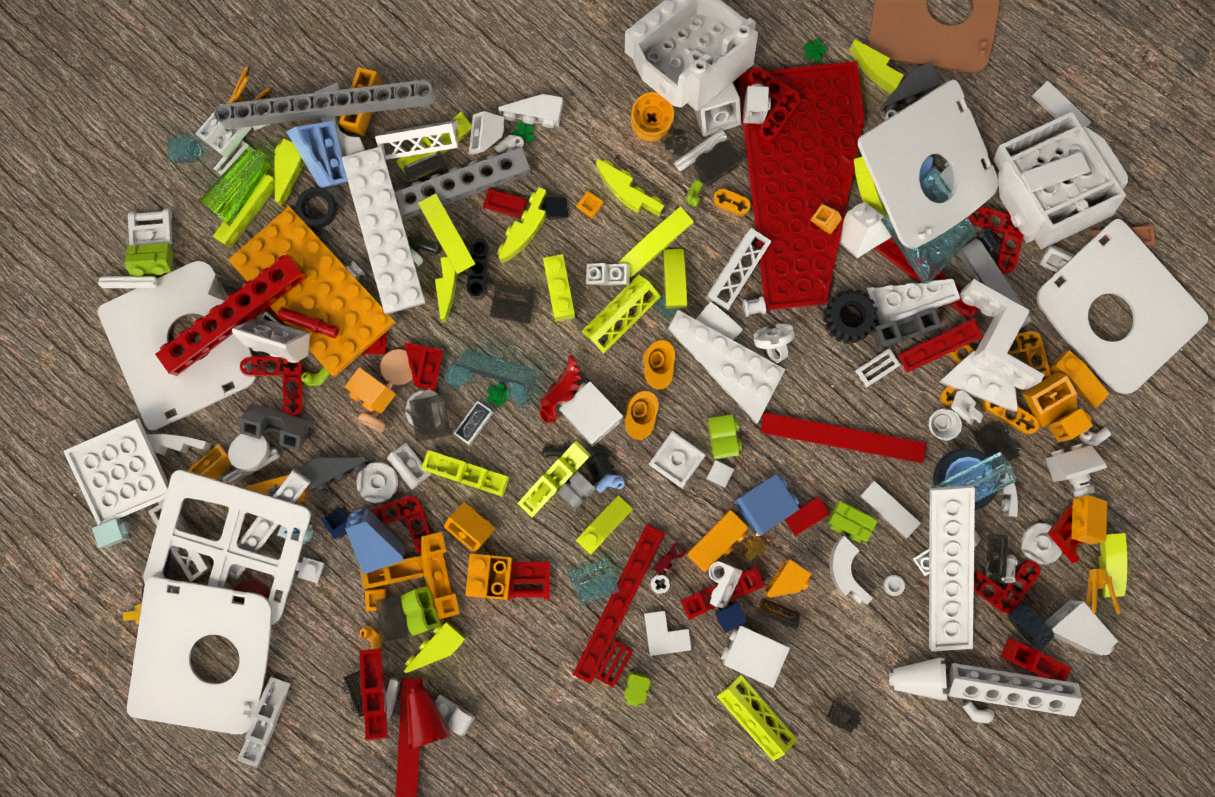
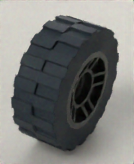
M1019 603L1007 615L1012 625L1039 649H1043L1055 637L1047 624L1024 604Z

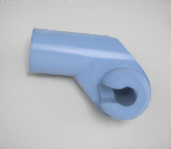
M607 474L593 487L599 493H602L607 487L622 489L625 481L620 475Z

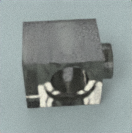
M833 700L825 720L852 733L853 729L856 730L858 728L861 718L859 717L860 713ZM843 712H848L849 720L841 723L840 715Z

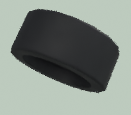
M313 187L299 195L296 202V211L302 221L308 226L323 228L335 219L337 204L332 195L325 189ZM315 196L323 197L328 203V212L320 219H312L305 212L306 203Z

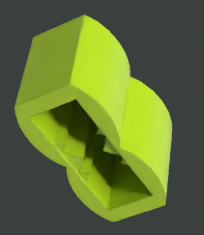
M733 415L708 418L713 460L739 456V452L742 451L741 440L736 437V431H739L738 420L734 419Z
M427 586L401 595V606L407 615V626L413 636L426 633L440 626L438 613L433 607V597Z

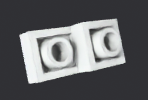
M587 264L586 284L630 285V265Z
M1002 473L999 477L998 494L1005 495V499L1002 500L1001 510L1004 511L1003 516L1017 517L1018 499L1014 481L1010 473Z

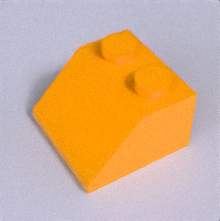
M785 559L762 594L766 597H776L800 592L802 589L805 590L811 582V579H809L811 573L792 560Z

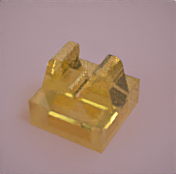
M749 534L744 543V546L748 548L744 557L752 561L756 554L762 557L766 551L767 544Z

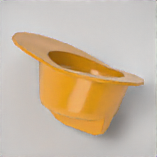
M665 340L655 341L643 354L645 379L652 388L657 390L668 387L673 378L675 351L673 346Z
M650 391L638 392L626 404L625 429L628 435L635 440L647 438L654 428L659 403L657 397Z

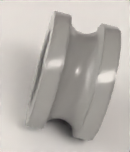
M353 260L350 266H346L347 270L357 280H359L360 275H365Z

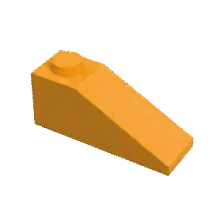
M1070 350L1061 353L1049 367L1050 371L1054 374L1059 372L1067 375L1076 393L1094 409H1097L1109 395V392L1087 365Z

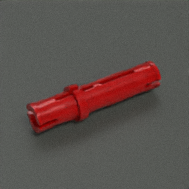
M283 306L280 307L281 309L277 313V319L309 329L314 334L320 333L336 339V336L339 334V326L324 322L319 317L312 318Z

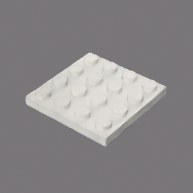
M139 418L63 451L97 525L119 519L161 501L166 497L169 482Z

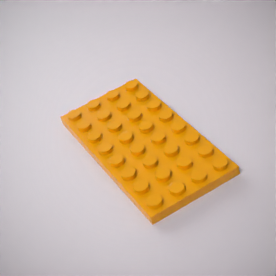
M288 206L228 260L246 281L254 280L259 276L260 271L271 267L280 256L288 254L296 260L308 278L270 307L276 314L281 309L280 307L283 306L312 318L319 317L324 322L340 327L338 336H336V339L320 333L314 334L309 329L283 321L288 327L310 333L309 351L335 378L396 322L389 314L384 313L379 303L292 208ZM283 272L278 274L277 281L283 278ZM267 285L262 286L261 293L266 291Z

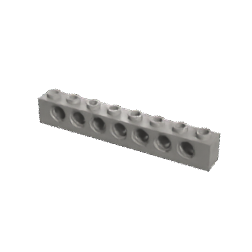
M512 147L507 149L506 153L500 155L497 153L492 154L486 160L472 161L464 168H453L447 174L433 175L430 177V180L424 182L416 181L410 187L405 189L402 187L396 188L394 192L403 221L423 213L418 203L428 198L426 192L430 189L436 190L435 194L442 205L445 206L487 191L488 188L492 189L529 176L531 171L523 148ZM505 162L512 164L509 169H503L502 165ZM484 170H493L490 176L483 175ZM466 176L474 177V180L472 182H464V178ZM449 182L455 184L451 190L445 189V185ZM410 196H416L414 203H407V199Z

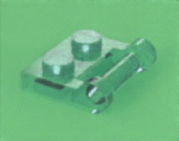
M607 556L594 564L575 571L574 569L568 571L580 606L620 592ZM605 569L606 574L579 584L578 578Z

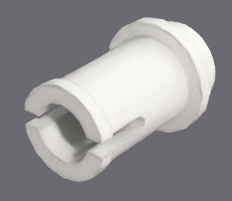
M1004 555L1001 559V564L1003 565L1001 580L1006 583H1013L1016 579L1015 568L1018 561L1014 555Z

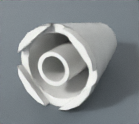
M936 658L894 668L893 673H889L890 686H894L896 691L942 701L947 700L945 658Z

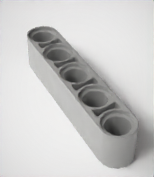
M974 239L958 249L961 260L975 280L1023 306L980 240ZM1029 314L1027 315L1021 328L1031 322Z

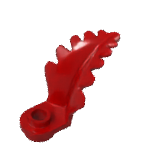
M573 355L568 356L567 367L564 368V374L558 377V383L552 384L547 394L540 399L542 408L539 409V414L545 423L556 422L558 415L555 408L556 405L572 400L574 398L572 391L580 387L575 382L581 379V375L577 374L580 372V368L576 366L578 362L575 361Z

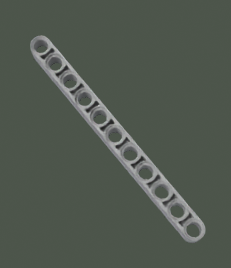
M418 80L221 104L214 110V117L225 128L234 129L427 106L436 101L437 94L430 82ZM429 90L428 94L422 95L424 91ZM404 93H409L407 97L402 98ZM385 95H389L386 100H382ZM369 97L366 102L362 103L364 98ZM345 100H348L345 105H342ZM328 102V105L322 108L323 104ZM286 107H289L286 112H283Z

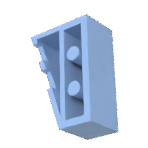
M333 121L298 126L286 131L320 188L348 182Z

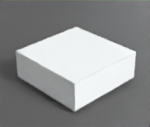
M715 460L706 479L725 488L734 469Z

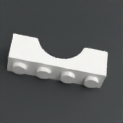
M335 83L333 85L315 91V93L335 91L341 89L338 86V84ZM328 102L324 103L322 108L326 107ZM341 116L321 118L322 122H334L342 157L366 151L359 137H350L340 131L339 120Z

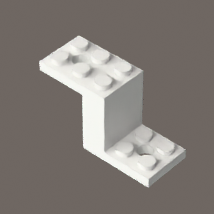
M973 279L961 290L960 298L963 299L965 304L976 306L981 309L983 314L993 316L994 318L972 359L977 361L976 364L978 366L994 371L996 376L1012 381L1013 385L1019 389L1027 390L1040 383L1044 374L1007 354L1030 310Z

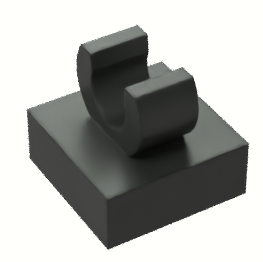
M600 454L586 462L595 481L609 474L615 467L614 465H607L605 460L609 458V455L603 456Z

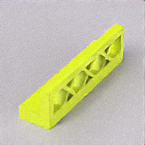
M260 171L213 237L232 249L275 190V180Z
M638 275L581 332L604 354L661 296L648 280ZM650 290L653 296L648 301H643L644 294ZM632 306H637L636 312L633 315H629V309ZM618 320H623L622 326L614 330L615 323ZM604 334H608V340L601 345L598 340Z
M742 675L738 676L728 688L717 696L772 761L785 755L797 740ZM738 684L743 687L745 695L736 689ZM751 701H755L757 703L759 711H756L752 707ZM766 717L770 718V720L773 723V727H770L766 723ZM780 733L784 734L789 740L786 745L780 739Z

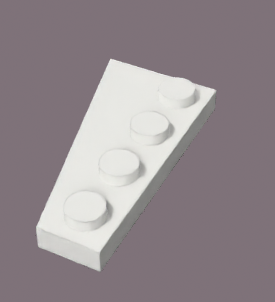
M953 279L867 288L870 299L875 301L873 306L878 308L876 315H878L880 325L894 320L899 321L916 313L960 300Z

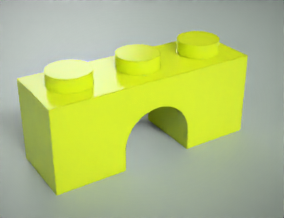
M563 254L543 258L555 322L575 318Z

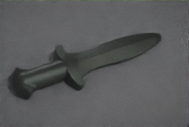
M418 234V237L407 236L409 246L415 252L423 249L432 252L434 256L440 252L439 244L422 241L421 234Z
M567 442L564 443L563 448H548L544 446L542 455L545 459L549 456H562L569 446H567ZM597 447L584 448L591 455L589 458H594L600 454L603 456L612 455V451Z

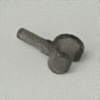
M308 225L314 234L321 238L324 244H329V242L323 240V237L325 235L333 237L331 232H322Z

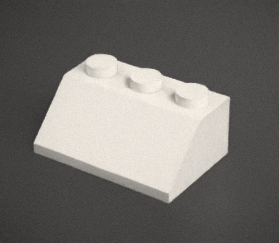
M259 317L232 328V333L244 346L250 347L254 351H263L269 353L270 356L282 357L293 363L299 362L308 356L310 337L308 332Z

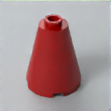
M422 686L411 689V694L407 695L409 749L451 737L428 690H423Z

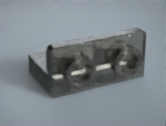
M1000 420L994 421L973 433L984 454L994 462L997 468L1020 457L1019 446L1014 440H1011L1008 435V427L1005 423H1001Z

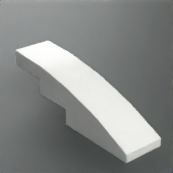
M146 434L154 452L164 456L168 448L187 454L190 446L209 452L212 445L206 441L185 436Z
M270 677L253 715L254 719L245 737L246 741L237 760L255 768L259 767L291 685L290 683Z

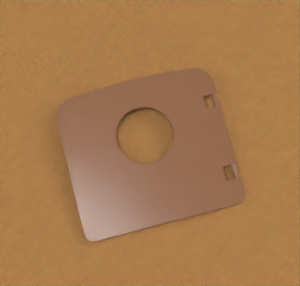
M875 0L868 47L889 57V61L919 66L932 62L933 67L938 69L978 73L984 69L989 61L1000 0H972L973 9L970 17L963 23L953 26L937 22L928 11L927 0Z

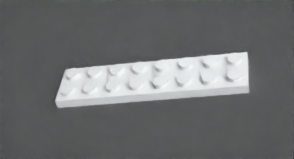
M382 147L341 157L384 313L390 314L425 304Z
M972 485L930 488L929 649L931 652L973 649L975 487Z

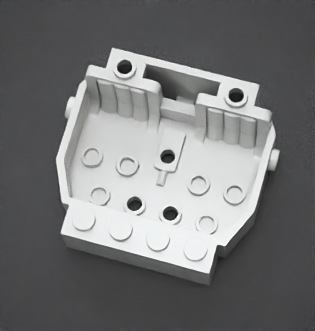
M664 0L625 31V53L633 59L642 81L673 106L682 108L688 103L698 111L754 64L758 32L755 31L756 21L752 18L746 19L740 16L721 0Z
M1073 112L999 145L993 159L999 169V196L1011 215L1013 225L1018 227L1021 233L1024 234L1023 238L1026 243L1035 240L1040 249H1044L1112 217L1126 196L1123 191L1128 183L1126 171L1105 139L1086 126H1081ZM1079 152L1082 153L1090 168L1088 173L1066 180L1069 184L1060 182L1029 193L1021 177L1023 172Z

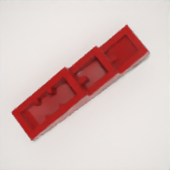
M382 649L361 650L360 685L363 698V717L365 718V740L388 739Z

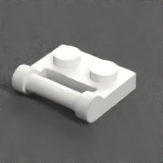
M171 209L146 213L128 212L129 246L158 243L173 245ZM163 219L162 224L137 226L138 221Z

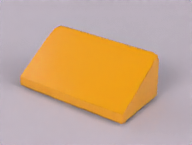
M218 443L188 469V472L216 480L232 464L228 458V452Z

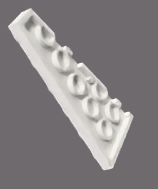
M678 310L668 330L702 364L725 392L738 403V406L751 417V420L758 424L785 369Z

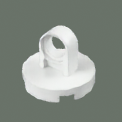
M776 324V328L772 329L766 326L754 333V344L758 348L767 349L769 358L773 362L779 363L787 358L788 350L786 344L795 338V332L792 325Z

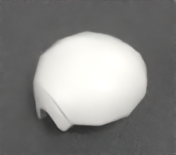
M941 408L934 411L929 417L928 427L935 437L948 441L959 435L962 429V421L956 412Z

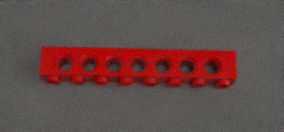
M288 254L280 256L276 259L275 264L260 271L258 277L244 283L242 289L228 295L226 301L222 304L212 307L205 317L198 318L189 329L179 332L176 335L177 338L173 341L163 344L155 355L168 374L178 376L233 334L232 328L254 319L307 279V275L293 257ZM283 272V278L277 281L278 274ZM267 285L266 291L261 293L262 286ZM250 297V303L245 306V299ZM233 309V316L228 318L229 311ZM217 322L216 329L212 331V324ZM200 334V341L195 343L196 336ZM184 347L183 354L179 356V349Z

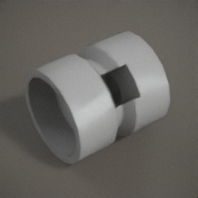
M578 471L569 478V484L564 483L557 490V493L575 510L584 502L583 497L590 496L595 490L593 485Z

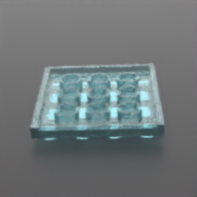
M936 167L930 168L919 179L923 193L929 200L935 203L944 202L952 193ZM888 213L881 219L923 284H929L977 232L968 217H966L931 241L917 248H907L899 240Z

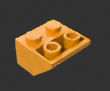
M1059 372L1022 393L1034 417L1038 420L1040 428L1046 427L1078 407L1077 393L1067 375Z
M470 554L465 596L508 600L512 558Z

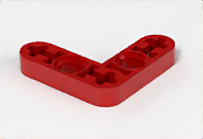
M753 68L748 75V84L750 86L753 84L763 85V82L765 83L767 79L769 81L765 87H769L772 84L779 87V92L776 94L768 92V98H771L776 105L758 132L761 141L770 143L777 137L798 107L800 96L795 90L765 70ZM759 74L761 76L760 80L755 82L753 80L754 76ZM794 97V101L786 109L784 106L788 100L787 98ZM782 112L785 119L783 121L775 120L774 113ZM772 123L774 125L771 131L772 135L765 136L764 130L767 131Z
M980 206L975 211L978 212L977 215L980 217L988 214L986 219L978 218L974 220V216L970 214L966 217V221L972 226L987 230L992 228L993 231L1003 234L996 265L1002 274H1009L1017 265L1024 234L1021 233L1019 228L1013 230L1014 227L1011 225L1003 228L1005 223L1013 224L1010 214ZM992 216L999 217L1001 221L999 226L991 224L990 218ZM1007 240H1012L1015 243V250L1011 251L1006 248L1005 243ZM1007 255H1013L1008 258L1007 264L1010 265V267L1004 269V265L1001 263H1003L1006 260Z
M282 357L244 358L240 362V371L245 376H282L283 411L285 414L297 416L302 410L301 362L293 363L297 365L293 372H290L289 368H283V372H279V361H283L282 365H289L287 359ZM258 361H262V372L258 373V368H252L251 372H247V369L243 368V366L247 365V362H251L252 365H258ZM273 361L277 366L274 372L266 371L264 368L266 362ZM289 381L296 382L298 385L297 391L289 392L286 389V384ZM286 395H299V399L294 398V404L299 407L295 409L294 413L286 407L291 403L290 398L286 399Z
M409 496L370 510L375 516L381 515L379 510H382V516L385 519V522H382L384 525L405 518L414 547L417 552L422 554L419 547L421 537L416 539L415 535L423 534L424 532L430 535L431 531L422 504L418 498ZM409 500L417 503L414 511L406 509L403 510L405 515H402L399 503H401L402 507L409 505ZM393 506L397 509V516L390 519L387 517L386 511L389 507ZM416 519H420L424 523L421 531H415L412 527Z
M1024 561L1015 571V581L1021 582L1023 586L1022 591L1019 593L1013 591V583H1006L1002 589L981 572L974 569V579L982 582L980 585L974 582V593L1002 613H1010L1020 603L1038 578L1040 567L1034 561ZM1026 566H1033V574H1027V576L1024 579L1018 577L1019 575L1025 576V574L1027 573V569H1025ZM986 585L993 587L994 593L990 597L985 596L983 593V588ZM1007 591H1008L1011 595L1016 596V599H1014V598H1010V599H1009V601H1008V604L1010 605L1009 608H1007V607L1002 608L1003 603L1001 602V600H1007V599L1009 598V596H1010V595L1006 594Z

